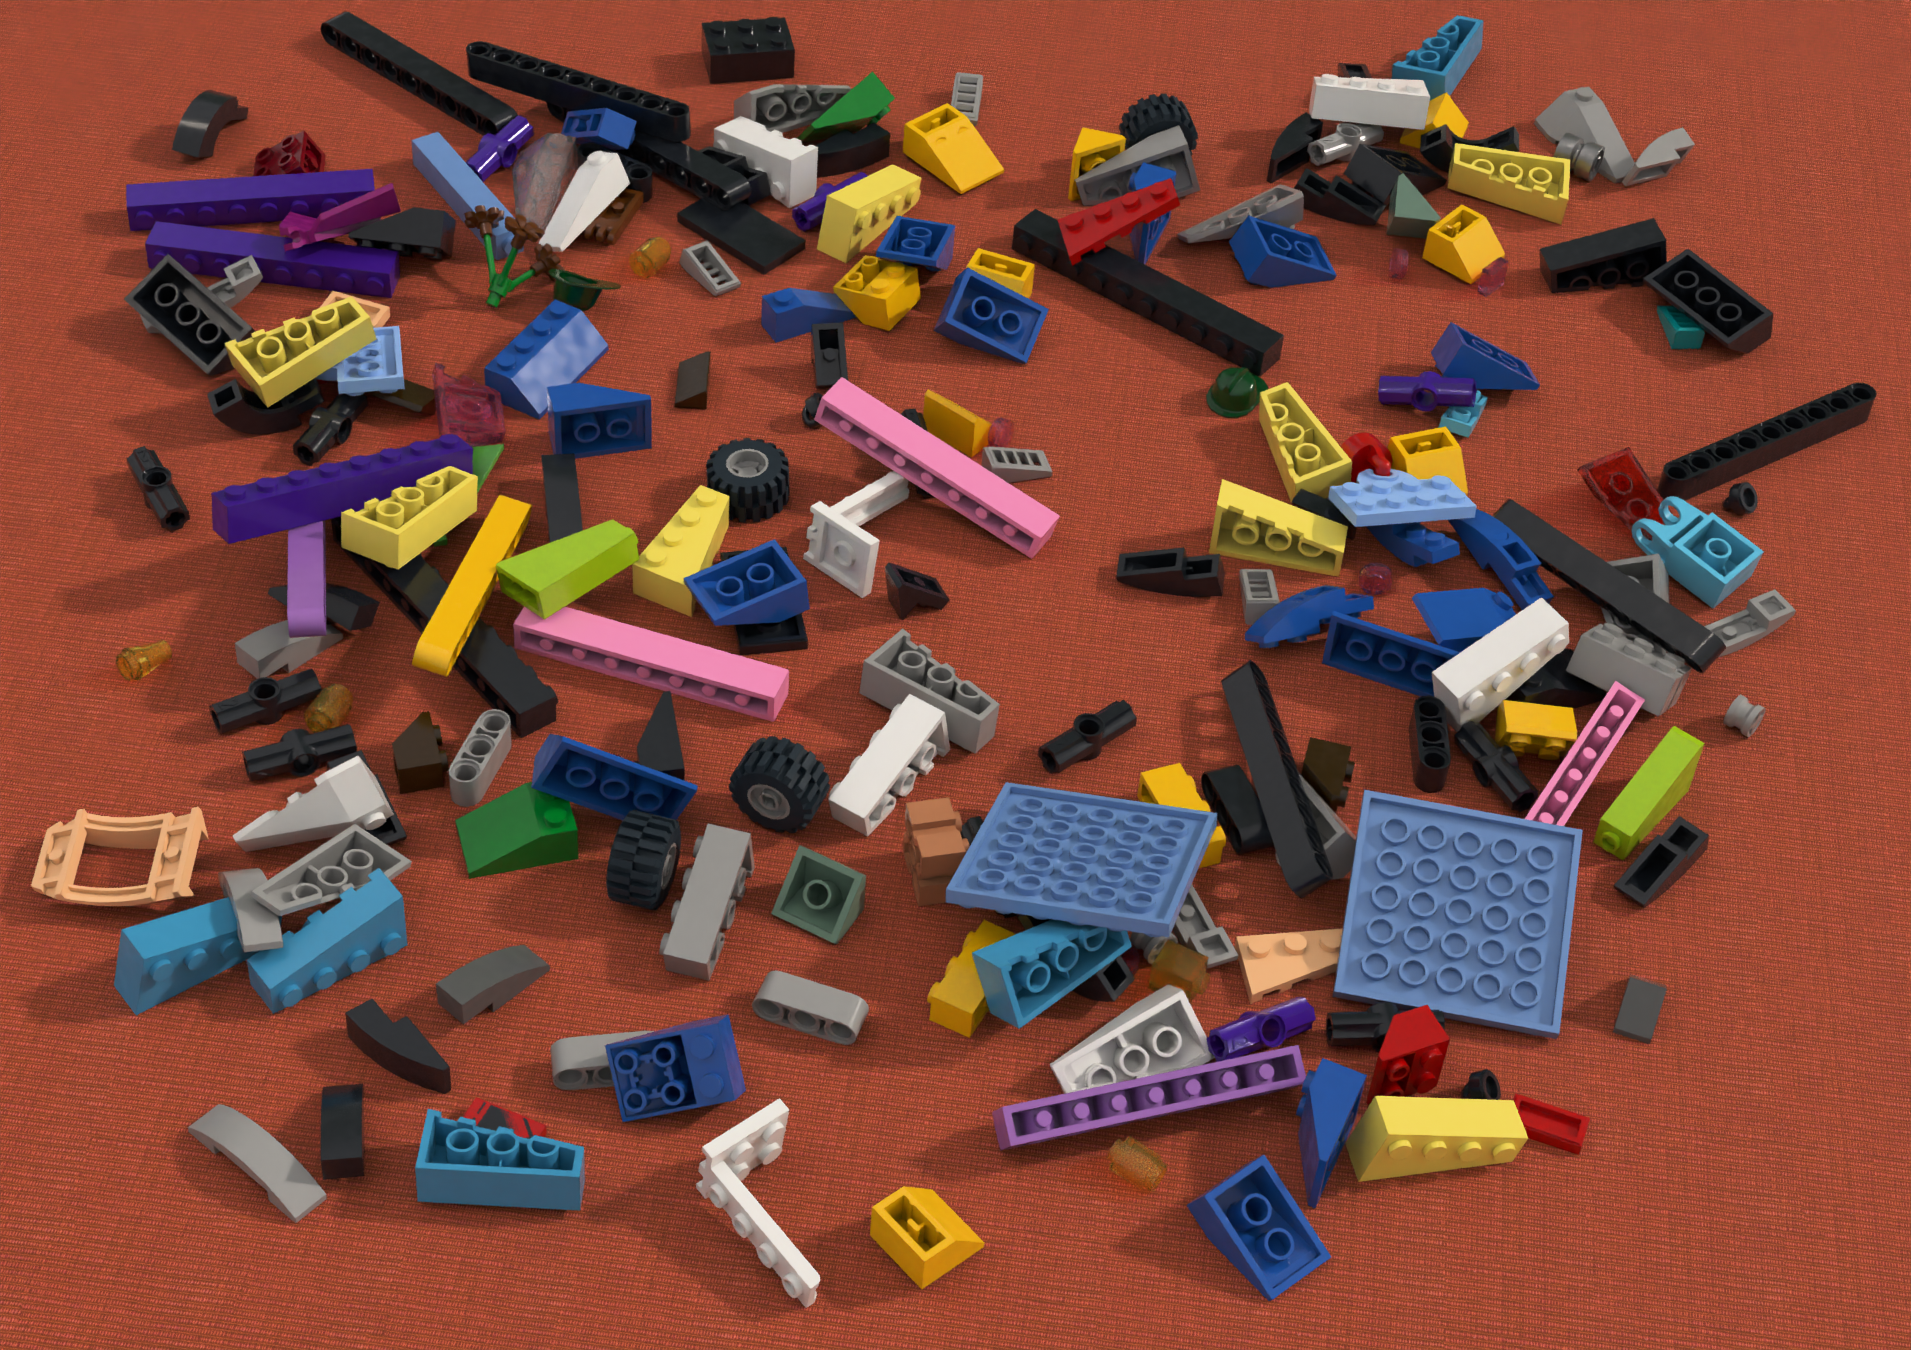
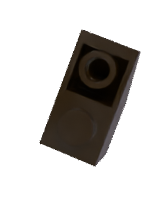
M429 711L422 712L392 743L394 769L400 794L444 787L443 772L449 771L446 751H439L438 746H442L439 724L432 725Z
M1310 737L1301 775L1336 814L1337 807L1345 808L1349 787L1343 786V782L1351 783L1355 762L1348 761L1351 746Z

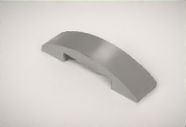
M250 255L224 268L228 278L207 288L229 308H232L259 284L263 276L253 256ZM140 315L148 333H161Z
M1774 589L1748 600L1745 610L1704 627L1717 635L1726 645V649L1719 656L1721 657L1745 648L1767 636L1793 617L1796 610Z
M260 868L219 872L218 880L224 897H229L237 919V934L243 951L252 952L283 948L278 915L251 897V891L267 881L263 871Z
M1191 885L1172 929L1179 942L1190 957L1204 970L1237 960L1239 955L1223 926L1216 928L1195 888Z
M218 1104L188 1127L189 1133L211 1152L216 1154L221 1151L267 1190L268 1200L293 1222L297 1223L327 1199L324 1190L303 1165L272 1135L242 1113L228 1106Z

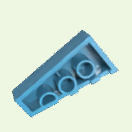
M1457 15L1437 30L1436 37H1428L1424 40L1419 50H1411L1407 53L1406 60L1394 63L1392 65V79L1423 80L1430 95V100L1446 92L1450 96L1482 49L1484 20Z
M380 868L370 873L368 877L371 881L357 891L350 887L340 894L339 897L342 901L324 914L317 910L307 917V921L300 931L295 934L291 931L282 935L283 948L260 950L247 959L250 984L273 1014L297 1004L300 1000L319 990L329 988L335 982L354 972L362 971L368 965L388 955H393L408 945L403 896Z
M227 897L121 929L114 987L134 1014L138 1015L249 959L259 951H243L237 934V919L230 899ZM278 916L281 927L282 916Z
M1052 919L972 952V957L990 1013L1020 1029L1132 946L1128 932L1125 930L1111 931L1105 927L1093 925L1078 926L1067 921Z
M428 1109L415 1166L417 1201L580 1211L585 1184L584 1147L537 1135L530 1139L519 1137L514 1134L513 1129L501 1126L496 1131L476 1126V1120L460 1117L458 1121L442 1118V1112Z

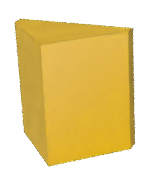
M1446 92L1429 101L1425 129L1405 128L1400 138V143L1420 148L1421 135L1445 124L1455 135L1463 138L1469 122Z
M1082 127L1073 150L1068 194L1070 201L1081 199L1075 179L1125 150L1126 138L1123 135Z
M929 389L926 391L923 418L927 430L950 446L972 458L1001 435L1003 430L953 401Z

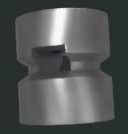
M1567 132L1561 138L1553 157L1570 159V171L1574 170V175L1590 182L1594 179L1602 164L1605 147L1594 142L1584 144L1581 137Z

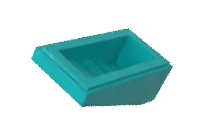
M1657 306L1656 311L1671 349L1701 348L1705 335L1704 329L1674 306Z

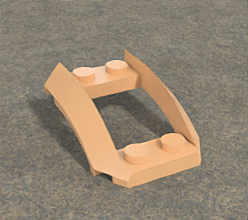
M194 807L191 809L190 814L177 817L172 812L144 817H109L89 814L85 809H79L75 819L66 825L59 821L46 830L31 887L34 891L57 900L95 906H143L194 897V893L189 888L199 841L209 839L202 811L199 807ZM84 843L109 848L156 849L148 884L122 888H95L73 885Z

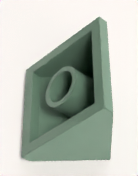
M1402 173L1398 176L1390 195L1387 235L1426 239L1428 230L1438 223L1441 217L1405 174Z
M799 845L771 914L834 944H838L864 910L866 875Z

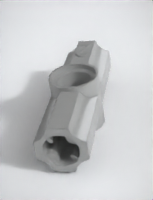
M1340 123L1337 125L1334 134L1309 143L1307 152L1310 155L1311 162L1317 166L1335 159L1351 161L1359 144L1372 145L1382 141L1384 131L1381 125Z

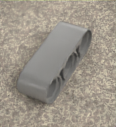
M497 709L483 712L449 768L450 795L455 804L469 807L479 803L508 755L512 741L510 717L506 712Z
M770 971L767 973L752 1003V1008L756 1015L766 1021L843 1045L855 1042L869 1012V1006L866 1001L855 994L782 971Z
M635 1031L559 1039L550 1048L554 1085L563 1090L614 1086L605 1045L654 1031Z

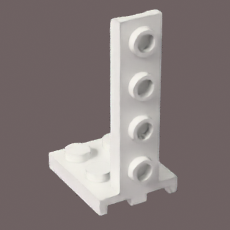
M891 471L886 476L872 484L866 485L863 489L851 496L845 497L842 501L831 507H828L821 501L812 505L810 512L814 514L813 523L808 527L806 536L810 540L809 550L804 553L803 559L861 598L870 594L880 540L859 526L907 499L909 496L908 480L895 471Z
M779 1098L702 1146V1152L705 1154L706 1159L699 1163L698 1172L703 1176V1179L696 1183V1188L705 1199L709 1197L717 1208H723L732 1219V1224L737 1233L743 1238L747 1237L756 1247L761 1262L767 1268L772 1267L781 1277L786 1292L792 1298H798L807 1308L816 1300V1288L820 1283V1275L741 1182L747 1177L750 1170L761 1163L764 1165L771 1163L782 1152L789 1109Z

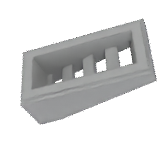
M957 72L955 74L951 106L967 116L973 126H977L983 89V76Z
M708 240L683 249L679 261L680 265L715 297L741 286V282ZM715 274H718V275H719L718 277H715V278H712V277H711V276H713V275H715ZM721 281H725V282H726V283L721 284V285H718V284H717V283H719V282H721Z
M1004 447L983 448L982 467L1007 483L1052 476L1053 471L1042 450ZM1033 462H1039L1040 466L1034 465Z
M1271 569L1239 570L1245 623L1253 625L1268 610L1280 603L1273 571Z

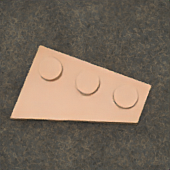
M1343 928L1237 936L1235 950L1239 955L1238 961L1250 1004L1262 1000L1264 994L1277 990L1281 993L1292 988L1293 983L1307 978L1315 980L1336 972Z

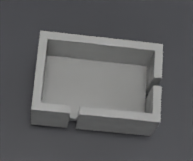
M1610 623L1598 624L1583 633L1567 666V672L1606 691H1609L1614 682L1617 681L1645 699L1640 708L1657 716L1662 715L1667 709H1670L1677 703L1692 670L1691 667L1684 664L1685 660L1673 653H1666L1664 655L1654 650L1652 643L1641 638H1635L1631 641L1622 634L1623 630Z

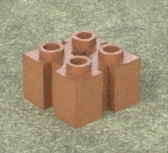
M949 797L906 803L905 826L907 831L904 832L903 855L908 872L912 875V886L918 906L945 903L946 888L970 847L968 839H962L960 834L962 832L959 811H953Z

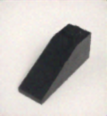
M666 691L662 693L637 745V761L634 762L685 781V768L671 692Z

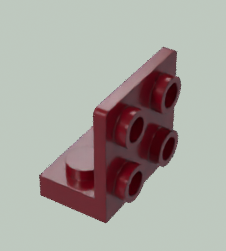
M302 131L296 135L287 136L281 143L271 148L262 149L255 158L253 176L324 172L326 155L305 131Z

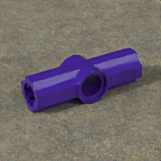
M518 115L496 135L491 133L484 135L479 143L478 151L466 161V164L484 182L500 166L508 168L514 163L517 150L534 135L533 126L529 124L526 118Z
M860 172L835 186L830 183L822 184L815 192L814 198L792 209V218L795 220L797 227L805 232L822 223L827 195L868 175Z
M1426 371L1418 377L1381 376L1378 398L1381 404L1413 405L1416 409L1425 412L1435 409L1436 406L1474 407L1477 387L1474 378H1443L1435 372Z
M1295 997L1261 1011H1247L1238 1020L1211 1029L1210 1035L1206 1039L1208 1050L1218 1062L1237 1058L1263 1047H1278L1286 1038L1312 1029V1023L1316 1020L1314 1007L1307 1002L1305 997Z

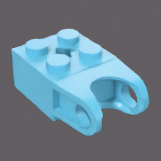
M1674 496L1665 498L1658 508L1659 515L1665 525L1654 520L1642 518L1632 526V537L1635 543L1647 555L1659 554L1668 571V575L1712 609L1752 576L1764 551L1713 512L1707 515L1686 501ZM1668 505L1678 511L1679 518L1671 514ZM1641 528H1644L1652 535V541L1644 537Z

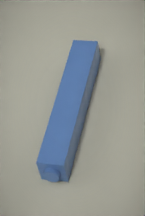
M439 132L411 140L413 165L463 222L466 220L464 213L469 211L475 212V207L478 205H484L486 211L491 207H497L499 211H504V219L499 221L497 228H492L493 236L491 237L493 256L496 260L508 257L512 249L511 241L514 235L505 228L504 223L507 216L514 218L513 215ZM476 227L469 228L485 246L484 239L480 236V229ZM524 246L518 250V253L524 251Z

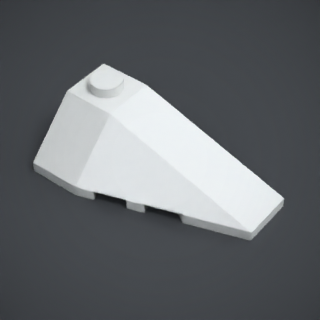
M596 151L587 157V160L578 168L548 224L545 234L538 244L544 246L548 243L551 245L553 252H563L630 184L618 153Z
M356 756L314 779L317 786L308 793L301 794V792H295L287 798L286 808L281 811L272 810L266 812L235 833L233 838L245 852L334 837L353 824L358 825L364 830H374L382 826L386 819L394 814L376 777L362 759Z
M1168 984L1132 1005L1051 1063L1050 1067L1064 1094L1195 1067L1203 1065L1215 1057L1208 1050L1207 1037L1184 991Z

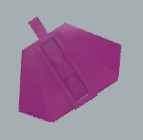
M390 183L319 214L318 218L289 212L279 224V231L281 236L287 235L293 239L292 243L284 245L285 251L299 248L302 245L347 235L349 232L380 221L381 217L399 213L401 209L393 183Z

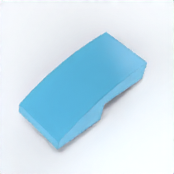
M1477 390L1474 407L1449 406L1442 415L1438 428L1446 426L1450 432L1468 438L1485 408L1488 397L1481 395V392Z

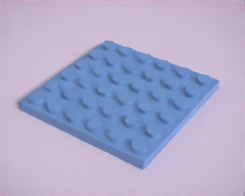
M1005 782L946 888V903L958 904L963 908L977 907L990 909L1001 914L1016 913L1029 915L1039 920L1054 919L1067 921L1078 926L1093 925L1105 927L1111 931L1125 930L1144 933L1149 937H1169L1217 826V813Z
M1364 790L1332 997L1373 1005L1387 1002L1396 1005L1400 1010H1412L1428 1005L1431 1010L1443 1011L1444 1018L1557 1039L1560 1033L1583 830Z

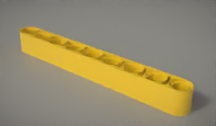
M503 495L498 496L421 635L414 652L412 666L445 677L449 675L499 580L496 564L511 558L527 527L532 511L531 504Z

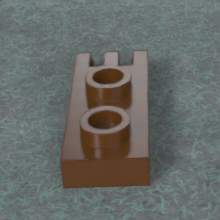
M625 188L587 226L584 234L585 238L592 240L596 234V241L603 243L607 237V244L614 246L642 205L643 192Z

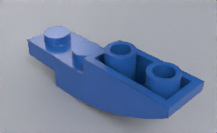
M1476 509L1475 518L1448 520L1483 570L1490 567L1493 568L1521 610H1524L1541 597L1548 604L1554 598L1553 594L1536 572L1541 562L1523 540L1509 527Z
M1420 522L1366 526L1386 549L1413 567L1428 562L1435 564L1460 555L1459 542L1446 537L1442 533L1426 528Z
M1329 585L1305 590L1287 598L1268 610L1244 634L1245 640L1259 643L1260 648L1279 646V641L1286 639L1287 642L1292 643L1307 641V635L1320 633V624L1330 623L1333 611L1358 618L1361 617L1362 611L1374 609L1373 596L1356 593L1345 595V588Z

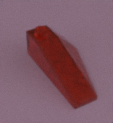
M1630 447L1587 463L1577 469L1594 497L1630 530L1642 518L1654 520L1665 525L1658 511L1663 498ZM1641 528L1644 537L1652 541V535L1644 528Z

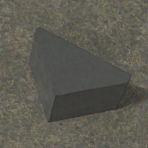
M1630 974L1613 1033L1650 1044L1667 991L1666 985Z

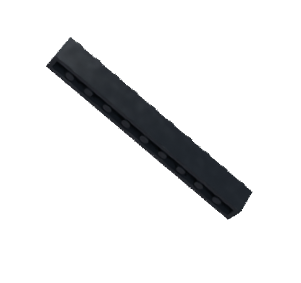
M1034 209L1014 225L1013 250L1240 367L1248 368L1249 372L1260 377L1280 359L1284 339L1283 334L1106 244L1105 248L1096 253L1090 250L1081 255L1082 261L1072 266L1058 220Z
M340 516L332 518L331 522L333 540L341 547ZM341 547L423 634L449 587L441 578L439 571L434 566L430 567L423 559L421 553L398 570ZM479 617L453 667L493 709L502 710L509 715L511 729L520 738L555 722L558 699L554 690L548 685L545 686L538 679L534 669L530 665L526 666L518 658L514 648L511 645H506L498 637L496 630L491 625H486Z

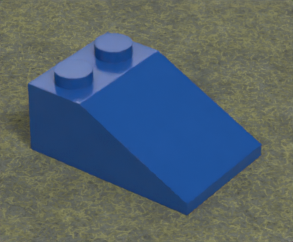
M1143 162L1138 172L1132 173L1128 189L1134 192L1169 178L1172 179L1175 187L1177 171ZM1171 211L1148 224L1140 222L1134 226L1132 233H1130L1135 260L1146 264L1170 220Z
M1248 215L1229 241L1234 251V256L1244 272L1245 279L1254 285L1260 284L1273 288L1334 280L1337 276L1318 238L1310 234Z
M896 216L876 251V257L899 262L907 266H924L930 271L947 270L953 258L956 225Z
M967 267L956 277L934 331L959 344L1026 364L1049 309Z
M1450 322L1431 351L1436 362L1435 366L1442 373L1441 377L1474 378L1477 389L1537 390L1540 386L1527 362Z
M584 383L547 387L549 439L554 454L574 453L575 459L652 449L650 395Z
M775 539L683 578L684 584L715 626L777 623L810 609L807 581Z
M1485 588L1416 593L1412 597L1413 602L1438 645L1458 652H1462L1516 615L1512 608L1513 602L1506 594L1500 591L1496 593Z
M1322 1058L1316 1072L1308 1071L1301 1090L1305 1094H1303L1296 1112V1116L1301 1117L1298 1137L1307 1203L1312 1208H1316L1355 1123L1367 1077L1363 1073Z
M1265 1155L1243 1165L1186 1205L1207 1238L1268 1301L1276 1298L1331 1258L1328 1250Z

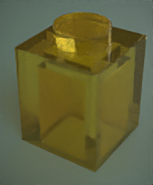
M1167 940L1152 964L1148 989L1156 992L1168 984L1182 989L1191 1004L1196 994L1202 995L1208 986L1211 976L1206 973L1209 957L1171 940Z

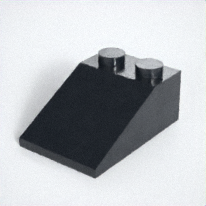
M1359 144L1344 172V175L1352 180L1351 184L1363 192L1368 191L1373 195L1374 199L1386 206L1390 204L1391 192L1398 176L1402 173L1405 174L1421 195L1442 187L1447 182L1444 177L1406 151Z
M1565 648L1505 700L1575 709L1602 701L1606 693L1603 689L1566 671L1574 652L1572 649Z

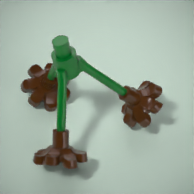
M478 205L475 207V212L469 211L464 213L466 227L480 229V236L484 239L490 284L488 289L490 294L486 301L487 305L497 308L501 298H505L507 292L510 293L516 286L532 276L537 277L545 273L554 281V278L549 275L548 271L550 269L565 270L561 265H557L560 263V260L556 254L552 255L553 249L550 244L546 243L544 246L538 244L534 248L537 262L529 267L530 270L513 281L507 278L518 250L523 248L525 241L537 242L545 234V231L538 228L539 226L536 223H526V217L517 214L516 219L509 216L505 218V228L512 232L514 237L511 241L512 249L502 273L497 274L491 237L493 236L492 228H497L499 221L504 219V211H499L497 207H491L486 211L484 205Z

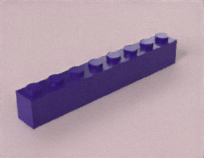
M373 169L126 184V201L130 231L152 230L156 221L200 227L283 221L289 212L318 218L319 214L374 191L375 187Z
M158 221L155 222L145 243L148 267L154 269L169 254L191 274L228 278L224 268L252 255L263 276L260 282L392 298L400 278L399 252L394 250L318 241L285 251L284 245L292 243V238Z
M446 434L442 435L439 439L427 442L416 441L411 443L410 446L397 449L387 448L381 450L380 453L368 456H353L350 460L343 462L324 463L317 468L305 471L294 470L289 472L288 475L280 477L261 478L254 483L242 486L231 485L224 490L211 493L213 530L228 544L340 517L341 512L350 508L357 512L364 509V502L374 498L378 499L379 502L391 497L392 490L401 486L403 488L415 487L416 480L448 466L473 474V448L459 436Z

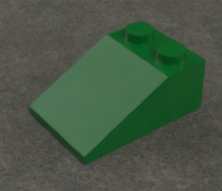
M872 71L816 119L797 139L802 140V143L832 137L844 129L853 133L859 131L865 125L876 124L891 111L888 105L895 97Z
M528 782L456 819V828L469 879L579 859L578 829L570 801L531 788L532 782Z

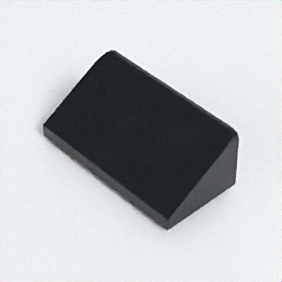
M1300 489L1293 498L1292 506L1348 526L1346 538L1351 540L1355 538L1357 527L1330 500L1304 489Z

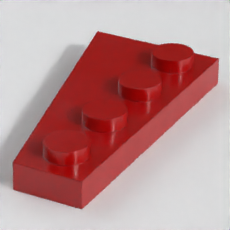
M1169 178L1156 182L1148 187L1126 193L1118 198L1099 203L1091 208L1058 219L1072 266L1082 261L1080 256L1086 252L1093 250L1096 253L1105 248L1104 242L1117 235L1123 238L1132 233V229L1138 223L1148 224L1180 206L1172 179Z

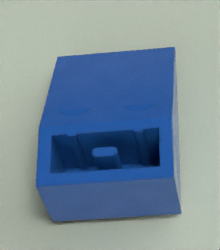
M729 1014L692 1021L605 1045L622 1122L735 1101L746 1091Z

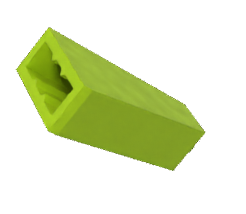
M612 519L503 560L496 564L501 592L541 618L546 619L638 561L637 536L631 528L625 527Z
M1673 726L1601 817L1593 843L1624 861L1689 791L1705 743Z

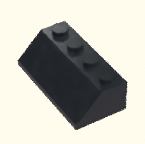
M1686 249L1643 278L1644 284L1729 349L1750 353L1771 338L1773 313L1690 249Z
M169 254L124 298L131 307L209 376L234 369L224 343L236 339V342L246 340L252 337L251 333L256 332Z

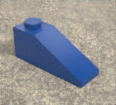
M608 108L568 111L559 139L577 144L594 142L611 150L628 149L634 141V128L637 121Z
M786 288L762 296L761 325L775 343L811 332L812 324L840 323L856 318L855 314L836 294Z

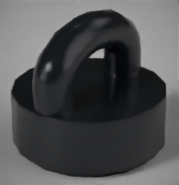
M814 393L805 400L806 405L802 411V420L810 428L820 424L810 418V414L815 418L819 403L823 397L819 393Z
M1748 482L1734 484L1730 488L1729 497L1722 502V506L1724 509H1732L1737 515L1750 514L1757 507V493Z
M1488 1069L1472 1072L1468 1083L1461 1091L1460 1099L1500 1100L1501 1090L1496 1076Z

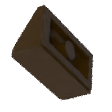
M711 351L679 362L675 407L707 409Z
M405 379V389H398L393 393L367 392L370 395L431 416L432 414L435 415L441 397L440 392Z

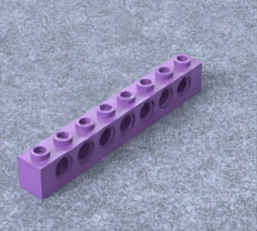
M1299 1045L1008 1105L993 1111L992 1116L1000 1151L1293 1089L1303 1085L1306 1074Z

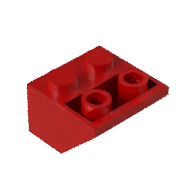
M1428 1005L1393 1016L1377 1058L1366 1101L1368 1106L1375 1096L1406 1097L1415 1093L1423 1094L1429 1092L1437 1086L1450 1038Z

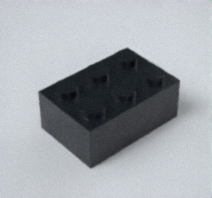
M785 17L702 23L701 52L710 84L794 78L795 48Z

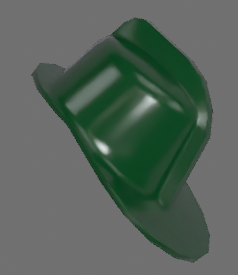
M550 269L548 271L549 275L554 278L553 301L558 300L582 311L589 310L595 305L603 289L614 290L621 288V285L614 282L586 278L565 270Z
M1246 367L1228 368L1217 376L1215 383L1209 389L1206 395L1207 404L1217 415L1226 418H1239L1250 413L1260 403V392L1268 390V385L1263 379L1250 373Z

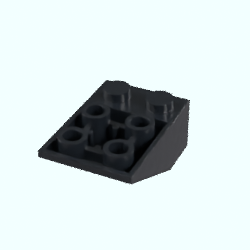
M413 207L349 232L348 237L355 241L357 246L394 250L399 252V256L412 257V253L417 252L424 255L426 259L442 260L443 256L452 257L456 220L442 210Z

